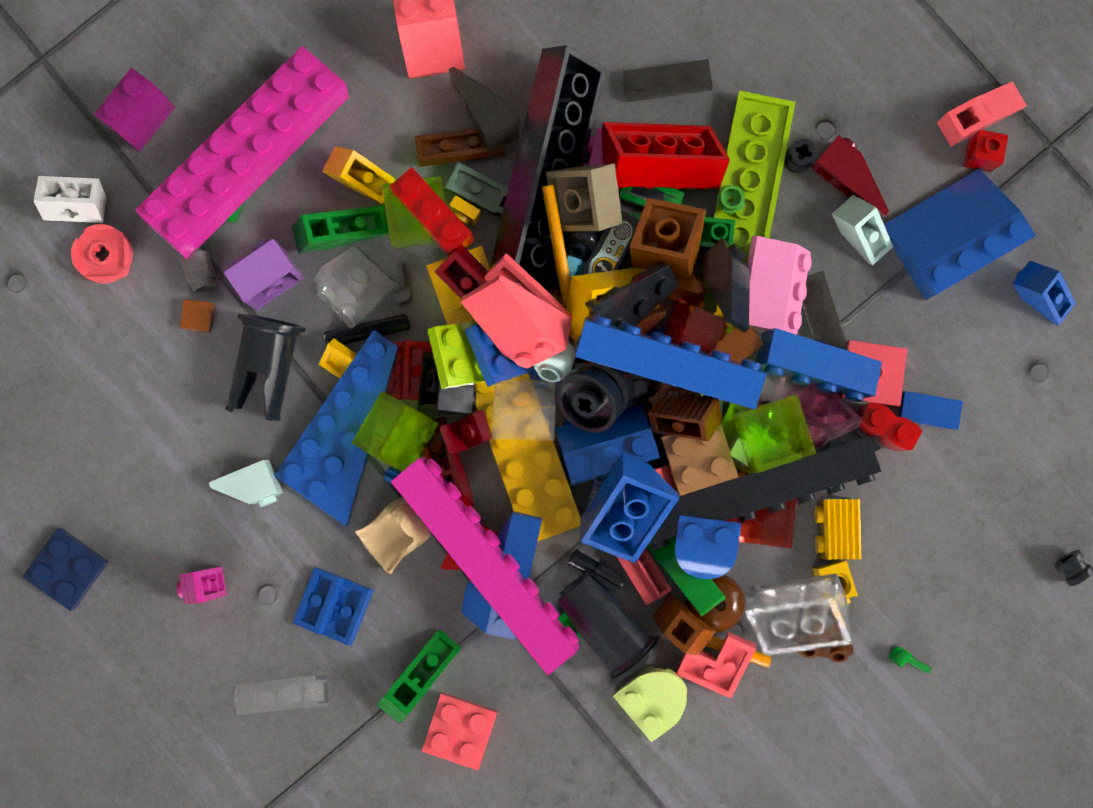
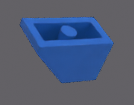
M1029 261L1024 269L1017 274L1013 282L1020 298L1055 325L1060 326L1076 304L1061 272L1039 263Z

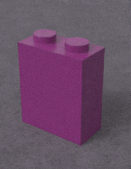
M131 67L94 115L140 152L176 107L152 82Z

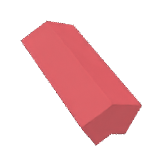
M646 548L636 563L617 557L646 606L671 591L670 586Z

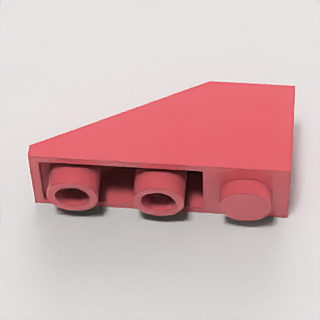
M1012 81L952 109L937 124L950 147H953L974 135L979 129L984 130L1022 110L1027 105Z

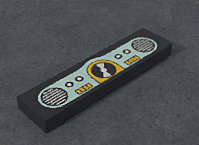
M621 210L623 224L607 228L603 231L581 275L617 270L632 242L639 219Z

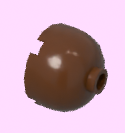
M726 575L712 579L725 596V599L704 616L697 612L687 598L685 600L689 610L716 632H723L733 628L741 620L745 611V597L742 588L733 578Z

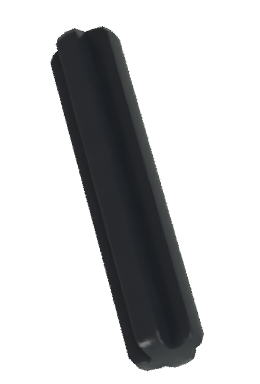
M407 314L396 315L324 332V339L326 345L333 339L341 344H347L368 339L373 330L378 331L382 335L409 330L410 321Z

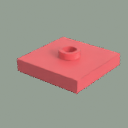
M852 340L847 341V351L882 362L876 395L864 398L862 402H875L882 405L899 407L901 404L907 348ZM840 393V399H845V394Z

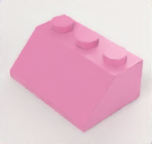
M752 236L747 265L750 269L749 326L754 331L762 334L764 331L777 328L797 335L802 323V302L807 293V273L812 263L810 251L798 244L761 236Z

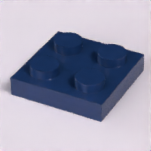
M57 528L25 572L23 578L69 611H73L109 561L63 528Z

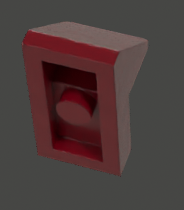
M483 410L474 412L459 421L440 426L442 437L450 455L466 452L493 439Z

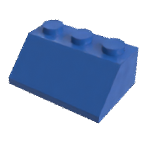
M641 403L627 408L608 430L600 433L586 432L576 428L573 424L555 428L572 486L609 475L622 453L647 464L658 461L660 458L650 424Z
M622 453L580 519V542L636 563L679 500V494L650 464Z

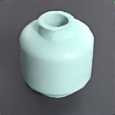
M568 341L566 350L534 365L538 375L548 382L563 380L572 370L576 358L575 348Z

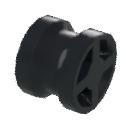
M1080 550L1067 553L1054 564L1056 570L1065 575V582L1068 586L1080 584L1093 574V567L1091 564L1085 563L1083 560L1084 555Z

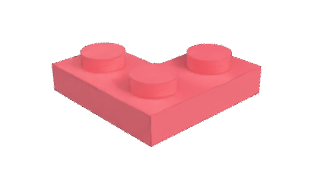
M728 632L716 657L704 651H701L699 655L684 653L676 669V675L732 698L756 650V644Z

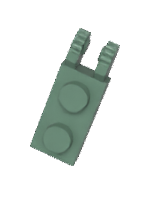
M457 162L444 186L446 191L495 216L497 214L502 217L504 208L501 205L504 199L507 198L509 188Z

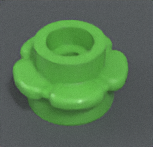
M724 186L720 190L721 193L716 197L717 205L722 207V211L727 214L740 211L745 205V194L737 186ZM729 197H732V198L734 199V201H733V202H729V201H728V198H729Z

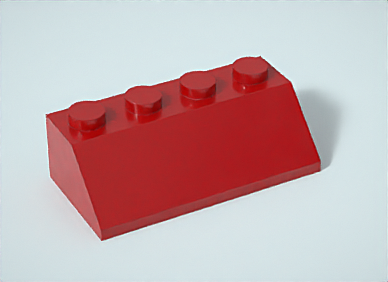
M603 122L602 124L603 164L615 163L618 187L720 189L730 158L711 126Z

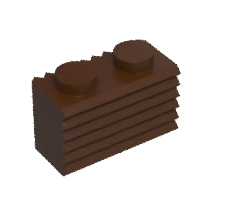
M664 389L648 412L652 432L710 442V438H712L715 430H717L720 422H722L718 398L707 395L701 396L700 394L695 395L694 393L690 395L688 392L685 394L682 391L673 392L672 390L667 391Z

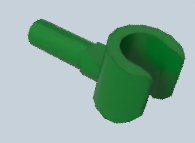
M900 646L896 647L889 654V658L901 668L909 662L926 673L931 672L932 668L917 660L909 651Z

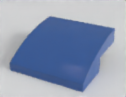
M315 567L293 623L316 634H323L347 646H352L374 590Z

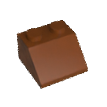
M647 198L629 247L633 266L648 269L662 261L669 265L673 275L690 279L699 254L706 214L705 209Z

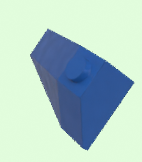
M513 511L497 536L500 541L498 546L505 555L509 553L515 558L520 566L518 571L527 579L531 572L542 518ZM469 580L466 585L461 613L486 634L515 640L516 636L471 580Z

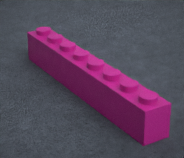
M426 457L418 458L393 479L391 483L547 675L551 674L578 651L580 647L577 643L579 641L578 636L569 626L564 627L557 619L559 613L550 602L544 603L539 597L538 593L540 591L537 585L530 578L525 579L518 571L520 566L515 558L509 553L507 555L504 554L498 546L500 541L491 530L486 531L479 523L481 520L479 514L471 506L466 507L460 500L462 495L458 488L451 482L447 484L442 478L440 466L431 458L429 460Z

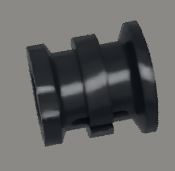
M807 139L794 142L786 151L784 164L787 169L793 173H803L808 170L817 153L814 144ZM798 152L803 153V160L798 159Z

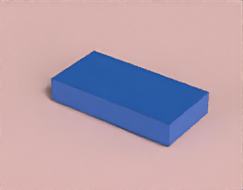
M903 391L899 417L907 418L916 424L959 430L963 401Z

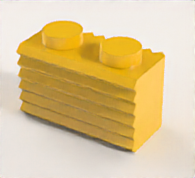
M860 499L819 500V505H816L814 509L815 522L820 523V535L815 537L816 553H820V558L826 560L861 559Z

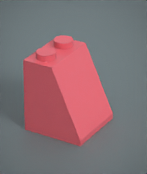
M393 0L397 28L409 79L465 70L454 0Z

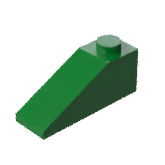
M383 205L301 215L291 226L298 254L324 251L390 233Z
M439 629L378 702L377 706L400 724L462 647Z

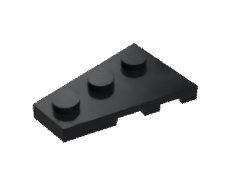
M660 261L633 276L631 282L621 288L615 286L607 291V296L598 301L593 298L586 302L585 305L592 316L596 314L611 319V325L621 328L623 323L637 326L679 284L669 265Z

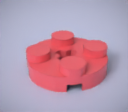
M96 224L83 230L84 233L79 239H75L71 248V259L74 267L82 276L95 283L107 284L128 275L133 261V249L128 237L124 233L110 225ZM101 247H105V250L109 252L108 257L104 261L96 257V253L101 252Z

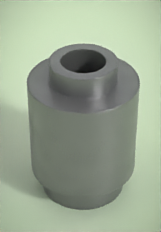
M199 247L187 259L183 256L180 258L189 287H192L194 293L205 292L216 287L215 280L217 277L208 251H202V248Z

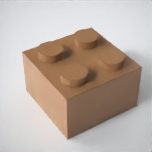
M721 422L717 430H715V434L710 438V442L672 435L658 439L665 463L669 467L676 492L679 496L738 478Z

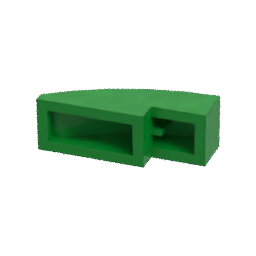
M676 537L668 539L670 545L653 550L651 545L646 546L670 579L701 616H704L725 599V596L712 579L693 577L680 567L675 555Z

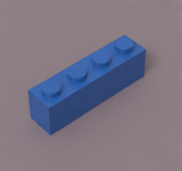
M777 328L762 332L761 340L764 344L758 348L756 362L761 364L760 368L764 369L767 375L772 377H782L784 375L792 378V383L808 386L810 383L818 386V390L829 394L839 392L845 394V399L855 402H862L864 398L876 395L882 366L881 361Z

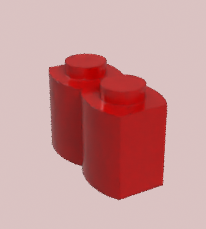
M875 402L861 405L853 419V422L868 436L877 437L884 446L894 451L913 450L923 432L913 421L903 417H896L888 407Z

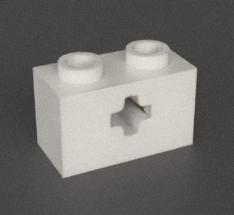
M38 176L34 203L43 220L103 223L107 198L99 179Z

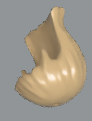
M403 497L393 500L370 524L355 531L364 547L374 556L384 571L389 574L393 573L394 568L404 556L421 546L432 534Z

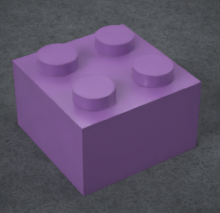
M274 238L270 241H261L253 248V253L245 258L239 257L229 264V269L223 272L243 302L256 311L304 279V276L286 250Z

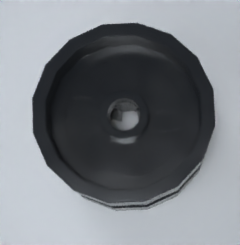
M582 359L558 385L556 398L562 414L576 428L586 432L600 433L608 430L632 403L635 387L629 372Z

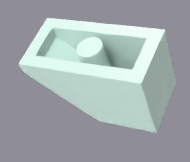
M852 195L832 213L840 233L868 264L874 265L893 248L875 206Z
M270 460L259 461L208 482L210 488L248 504L259 503L260 507L276 502V496L283 493L278 478L274 476L275 471Z

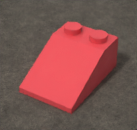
M502 275L489 280L464 295L461 299V303L500 352L518 366L528 369L567 349L572 318Z

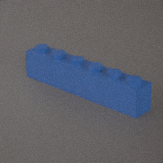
M593 314L592 319L585 317L575 348V357L756 409L767 373L760 368V363L743 358L741 363L730 360V354L713 349L712 354L700 351V345L688 341H683L682 345L670 342V336L658 332H653L652 336L640 333V327L623 323L622 328L611 325V319Z

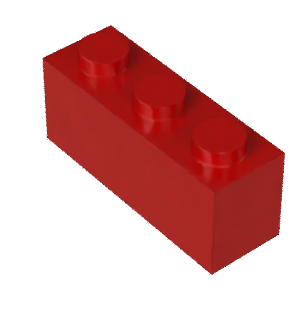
M413 167L409 168L389 186L393 196L448 257L455 250L462 247L467 248L474 242L471 231Z

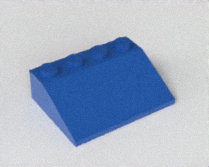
M980 169L884 224L894 251L925 301L1036 236L1019 208Z

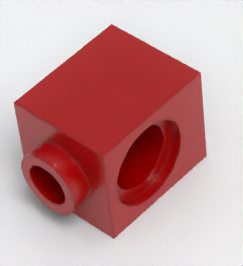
M979 129L968 139L963 167L980 169L987 172L994 171L1004 163L1009 135Z

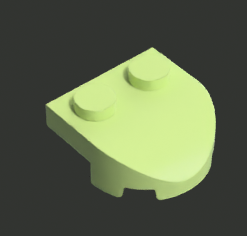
M649 666L640 670L637 676L615 691L613 697L650 742H653L680 720L686 708L687 687L682 678L676 675V672L673 670Z

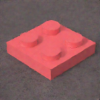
M441 692L422 752L479 770L498 711Z

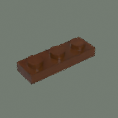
M501 124L415 136L419 167L505 155Z

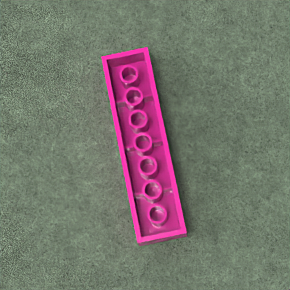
M302 45L157 187L135 211L145 223L187 259L349 98L345 82Z

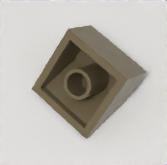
M615 163L586 165L546 172L548 186L554 185L562 231H601L623 224Z

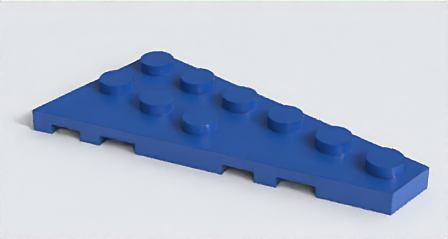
M373 330L274 475L345 526L349 525L354 500H356L361 476L365 470L376 432L380 411H382L387 386L391 380L400 349L398 345L376 330Z

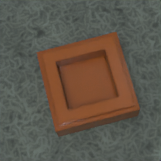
M184 299L180 328L211 333L215 304Z

